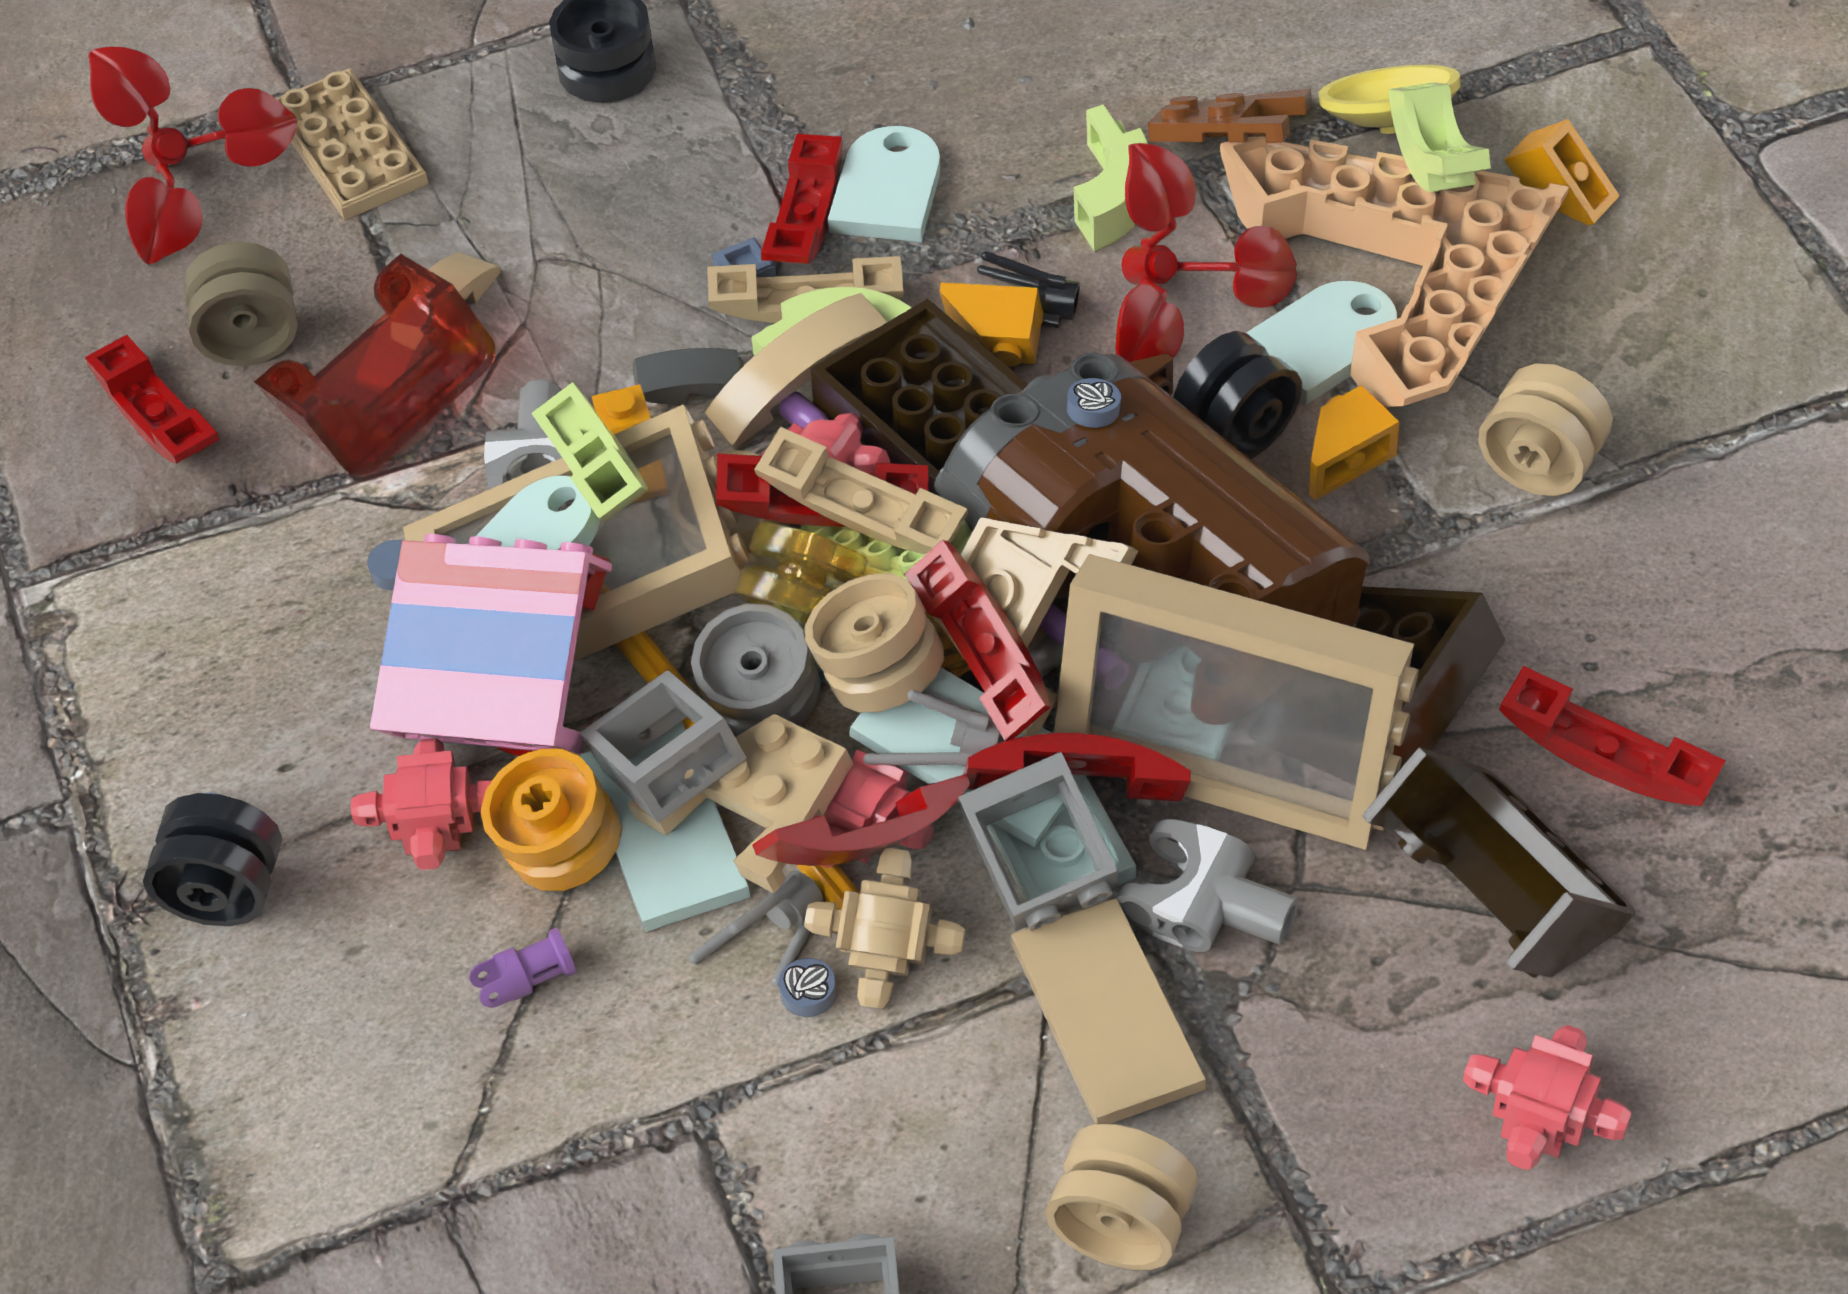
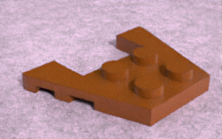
M1311 89L1244 96L1242 93H1230L1216 96L1214 100L1198 101L1196 96L1170 99V105L1162 107L1148 122L1149 142H1204L1206 137L1228 136L1229 142H1247L1248 137L1265 136L1266 143H1281L1290 135L1289 116L1306 115L1312 108Z

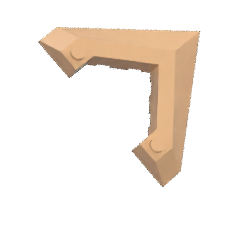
M1265 136L1248 137L1247 142L1227 141L1220 143V153L1237 215L1247 229L1253 226H1268L1279 231L1285 239L1306 234L1423 266L1415 283L1414 293L1409 304H1406L1401 318L1357 331L1355 334L1350 375L1358 386L1362 385L1384 407L1405 406L1450 390L1565 199L1569 188L1568 186L1552 183L1546 189L1523 186L1519 182V177L1479 170L1475 172L1476 185L1427 192L1418 185L1411 175L1404 157L1377 152L1376 159L1348 154V146L1312 139L1309 146L1288 142L1266 143Z

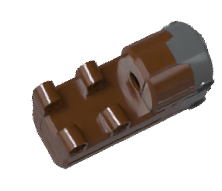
M1099 353L1080 355L1073 361L1071 367L1052 376H1039L1017 394H1007L997 398L991 408L977 418L959 438L944 467L936 477L934 486L935 491L940 497L967 508L968 514L965 522L968 524L971 532L974 531L980 518H987L1063 534L1084 536L1106 542L1122 543L1138 550L1131 564L1132 566L1353 627L1360 616V609L1358 607L1366 567L1370 565L1368 552L1131 363L1118 355H1103ZM1087 378L1103 379L1114 384L1121 393L1118 418L1110 425L1098 428L1086 427L1074 422L1066 411L1068 390L1072 384ZM1071 570L1069 571L1054 600L1069 598L1070 584L1076 573ZM1123 617L1121 620L1120 649L1125 655L1134 660L1152 661L1158 659L1184 643L1203 658L1198 663L1195 672L1191 707L1195 715L1205 722L1223 724L1234 720L1262 703L1277 688L1306 670Z

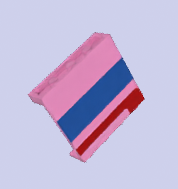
M425 534L424 542L402 540L370 729L403 739L422 740L437 738L445 743L531 751L538 749H564L573 754L581 755L584 739L580 732L564 727L563 721L587 575L595 574V571L611 572L612 564L592 555V547L572 542L561 543L560 550H548L547 545L544 543L525 539H516L514 547H501L502 542L477 536L470 537L469 544H456L455 538L439 534Z

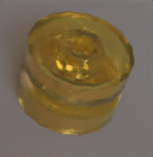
M759 522L756 525L749 549L758 560L777 568V570L757 565L742 568L733 594L749 604L772 605L789 613L795 621L806 624L816 605L828 593L833 591V589L825 585L838 588L850 580L864 576L869 560L862 554L823 536L774 523Z

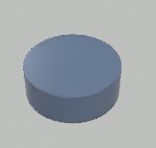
M402 540L385 541L377 545L368 556L367 564L371 578L382 589L394 590Z

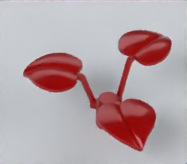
M102 47L94 49L88 54L90 93L98 113L107 122L120 127L137 126L144 121L147 114L150 118V125L147 127L149 135L143 141L142 153L145 160L151 166L156 167V172L162 174L166 183L164 184L154 177L142 178L132 186L125 202V219L128 234L133 247L145 264H153L166 256L186 248L195 240L201 230L203 214L198 199L191 191L185 188H174L175 178L168 169L169 166L177 164L185 158L188 148L225 139V152L232 163L243 167H256L276 159L289 146L297 128L295 114L269 93L255 88L236 90L228 94L221 102L217 116L223 130L186 139L175 128L167 127L160 129L158 127L159 115L154 107L164 103L171 91L169 79L161 65L147 54L125 47Z
M1134 143L1128 146L1129 166L1125 181L1127 211L1135 225L1146 231L1158 232L1150 238H1143L1141 246L1129 248L1122 258L1121 267L1124 277L1128 282L1137 286L1131 289L1125 296L1119 311L1116 330V355L1123 357L1128 362L1167 354L1171 358L1177 355L1184 337L1183 317L1177 306L1165 302L1168 296L1167 291L1157 285L1167 283L1175 275L1176 271L1236 272L1233 280L1234 295L1241 303L1253 308H1265L1276 305L1288 296L1297 278V263L1284 236L1272 227L1253 226L1245 230L1235 244L1234 255L1236 262H1178L1176 255L1168 247L1157 245V243L1176 229L1175 217L1185 216L1192 211L1196 196L1193 175L1182 159L1163 147L1146 143Z

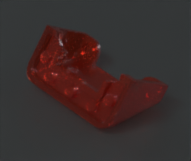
M401 253L381 270L374 283V296L385 314L315 376L300 362L288 359L274 364L254 381L266 398L336 464L348 473L356 476L368 475L378 469L480 378L493 364L496 355L492 337L454 285Z

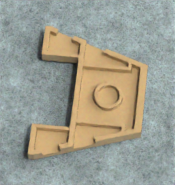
M980 518L961 556L997 600L1027 648L1070 570L1077 574L1088 554L1131 565L1138 550L1122 543L1106 542L1084 536L1063 534L1030 526ZM933 616V618L936 620V622L939 624V626L942 628V630L954 644L956 649L959 651L958 647L956 646L952 637L948 633L941 619ZM1047 687L1045 688L1051 708L1021 733L1024 736L1037 735L1058 699V694Z
M773 714L735 737L747 759L659 823L650 817L634 800L628 806L636 820L666 836L706 798L766 828L733 862L742 877L775 893L786 878L782 871L786 863L757 856L752 844L775 829L812 819L815 815L823 816L853 766V762L846 748ZM693 769L685 773V779L693 775Z

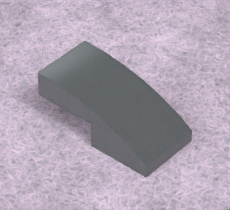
M689 348L658 352L635 358L632 365L635 385H641L646 402L676 406L683 404L685 406L690 393L717 396L740 370L737 350L723 348Z

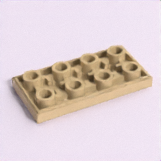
M351 68L332 72L322 80L300 89L289 90L283 96L276 98L293 112L297 119V128L291 144L344 221L429 185L426 172Z
M1117 898L1067 914L1053 923H1044L1040 928L1033 931L1027 928L1011 934L1012 947L1094 1124H1111L1206 1090V1079Z

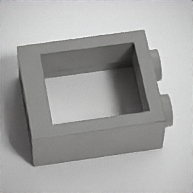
M668 670L580 732L603 772L657 823L747 759L725 719ZM688 717L695 723L639 765L634 766L629 761L631 757ZM647 729V733L643 737H639V734ZM693 769V775L685 779V773Z
M1062 752L958 797L961 815L1015 931L1027 926L1033 931L1040 928L1044 923H1053L1061 917L1059 912L1079 903L1082 908L1097 905L1108 899L1113 894L1111 889L1118 886V869ZM1059 794L1095 868V872L1021 904L986 826Z
M861 1234L852 1237L848 1241L820 1244L807 1240L795 1242L787 1248L773 1249L776 1294H794L795 1289L883 1280L885 1294H901L894 1236L879 1237L874 1234Z

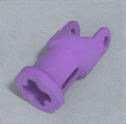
M554 928L549 931L548 938L518 951L511 947L495 954L491 959L479 963L470 971L469 978L473 986L482 988L479 994L481 1003L486 1007L494 1008L533 993V986L562 973L568 977L576 974V968L558 928ZM482 971L487 972V975L484 978L478 977L479 973H481ZM494 992L498 993V996L495 999L489 998L490 994Z

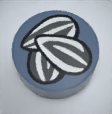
M1087 378L1079 380L1072 384L1068 390L1067 414L1074 422L1082 426L1098 428L1110 425L1119 416L1121 393L1114 384L1103 379Z
M815 958L798 959L786 966L779 977V991L783 1005L791 1013L802 1017L817 1016L827 1011L833 1005L837 996L835 975L831 967Z

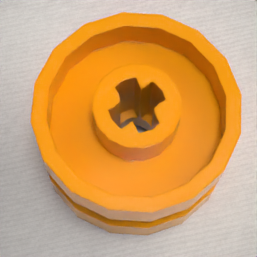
M538 749L515 758L496 774L485 791L481 807L484 830L501 851L504 858L521 880L542 891H565L587 883L606 868L618 850L622 825L617 807L604 791L598 778L580 756L564 749Z

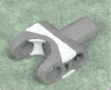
M548 380L527 382L519 391L517 429L486 432L484 461L488 489L562 458L531 414L562 390L559 386ZM575 499L567 501V507L571 506Z
M1166 819L1161 820L1155 825L1149 837L1150 846L1159 856L1170 861V865L1178 869L1182 875L1170 883L1153 884L1146 882L1145 885L1138 883L1124 885L1117 900L1128 922L1162 941L1194 952L1209 950L1222 924L1279 945L1285 942L1298 909V897L1246 879L1255 861L1254 852L1249 845L1230 834L1186 821ZM1167 838H1171V839H1173V840H1176V841H1178V843L1172 842L1171 840H1169V839H1167Z

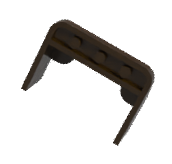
M1419 747L1362 815L1370 824L1395 830L1402 837L1398 842L1400 848L1418 863L1425 864L1429 859L1432 862L1445 865L1512 933L1508 942L1514 951L1510 954L1506 963L1513 970L1525 972L1533 978H1537L1539 975L1554 977L1619 933L1636 914L1629 902L1500 778L1483 767Z

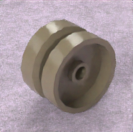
M232 242L210 248L199 254L189 265L183 283L185 301L188 307V328L193 345L206 358L224 365L248 366L266 362L280 355L294 341L298 320L293 301L294 293L291 275L287 263L275 251L257 243Z

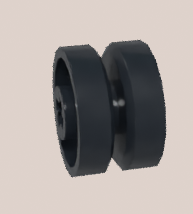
M563 0L554 9L549 20L559 80L569 94L584 101L604 103L623 100L640 92L652 80L656 70V61L647 6L641 0Z
M1236 330L1222 334L1211 341L1190 361L1178 381L1173 398L1246 456L1253 459L1266 450L1283 433L1294 416L1302 396V380L1297 371L1280 358L1270 356L1266 348L1253 337Z
M195 793L177 797L166 805L155 839L157 845L152 849L143 879V885L148 896L162 909L182 919L203 925L229 927L249 923L261 915L271 882L270 874L273 872L282 842L278 825L264 811L245 801L221 794Z

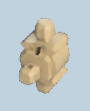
M886 848L880 855L876 872L877 875L881 876L880 882L862 880L860 893L845 891L842 910L837 909V904L831 902L808 904L804 927L813 934L832 938L833 933H838L836 949H840L842 953L850 954L848 965L851 968L866 971L865 978H859L857 997L860 1006L884 1010L891 999L894 983L889 982L890 975L908 977L910 963L925 966L927 948H934V954L954 956L962 953L966 930L954 922L939 919L938 925L931 924L934 909L930 908V904L920 902L921 891L919 889L904 886L905 880H911L912 858L910 852L895 848Z

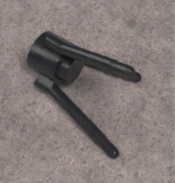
M988 251L982 252L981 258L984 261L1009 271L980 265L977 268V272L980 275L1022 287L1038 288L1043 310L1041 326L1059 328L1061 318L1074 319L1079 299L1080 282L1067 280L1066 276L1049 274Z

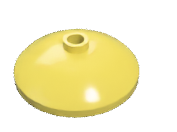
M1404 65L1369 70L1349 75L1327 84L1319 91L1320 106L1328 113L1351 124L1362 127H1380L1381 133L1394 134L1396 132L1391 114L1388 89L1437 82L1450 84L1452 98L1461 86L1460 73L1456 69L1439 65Z

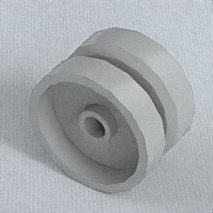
M747 603L723 611L706 624L696 639L691 659L696 684L705 698V702L725 719L734 736L740 735L773 714L798 726L807 721L818 703L821 680L815 659L805 642L803 629L789 613L772 605Z

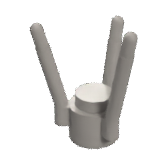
M910 690L907 694L909 700L956 719L950 744L960 747V752L866 754L863 757V762L867 765H960L965 767L968 757L985 748L996 745L1000 732L989 714L974 710L969 711L923 691L921 693L916 690Z
M791 871L775 893L770 892L761 902L705 942L703 946L690 955V962L693 964L700 962L764 914H767L769 919L782 929H789L791 926L798 927L771 981L773 986L779 987V977L782 971L796 960L807 937L811 933L804 927L808 904L823 902L820 889L804 873Z

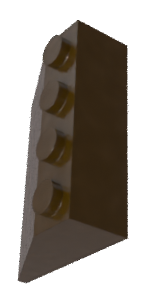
M928 298L810 368L813 404L829 417V420H834L838 415L854 413L859 416L863 426L860 438L861 444L876 446L886 450L890 463L928 465V492L938 496L940 495L935 491L934 486L936 477L944 467L951 451L963 433L977 418L991 408L997 398L1007 394H1017L1028 385V383Z
M1362 586L1358 607L1360 609V616L1353 627L1414 644L1410 667L1419 669L1418 678L1410 702L1403 701L1401 709L1403 712L1410 713V719L1402 745H1394L1393 755L1401 757L1400 769L1419 747L1432 751L1505 642V638L1482 592ZM1304 670L1278 688L1248 731L1255 740L1356 784L1373 688L1314 671Z

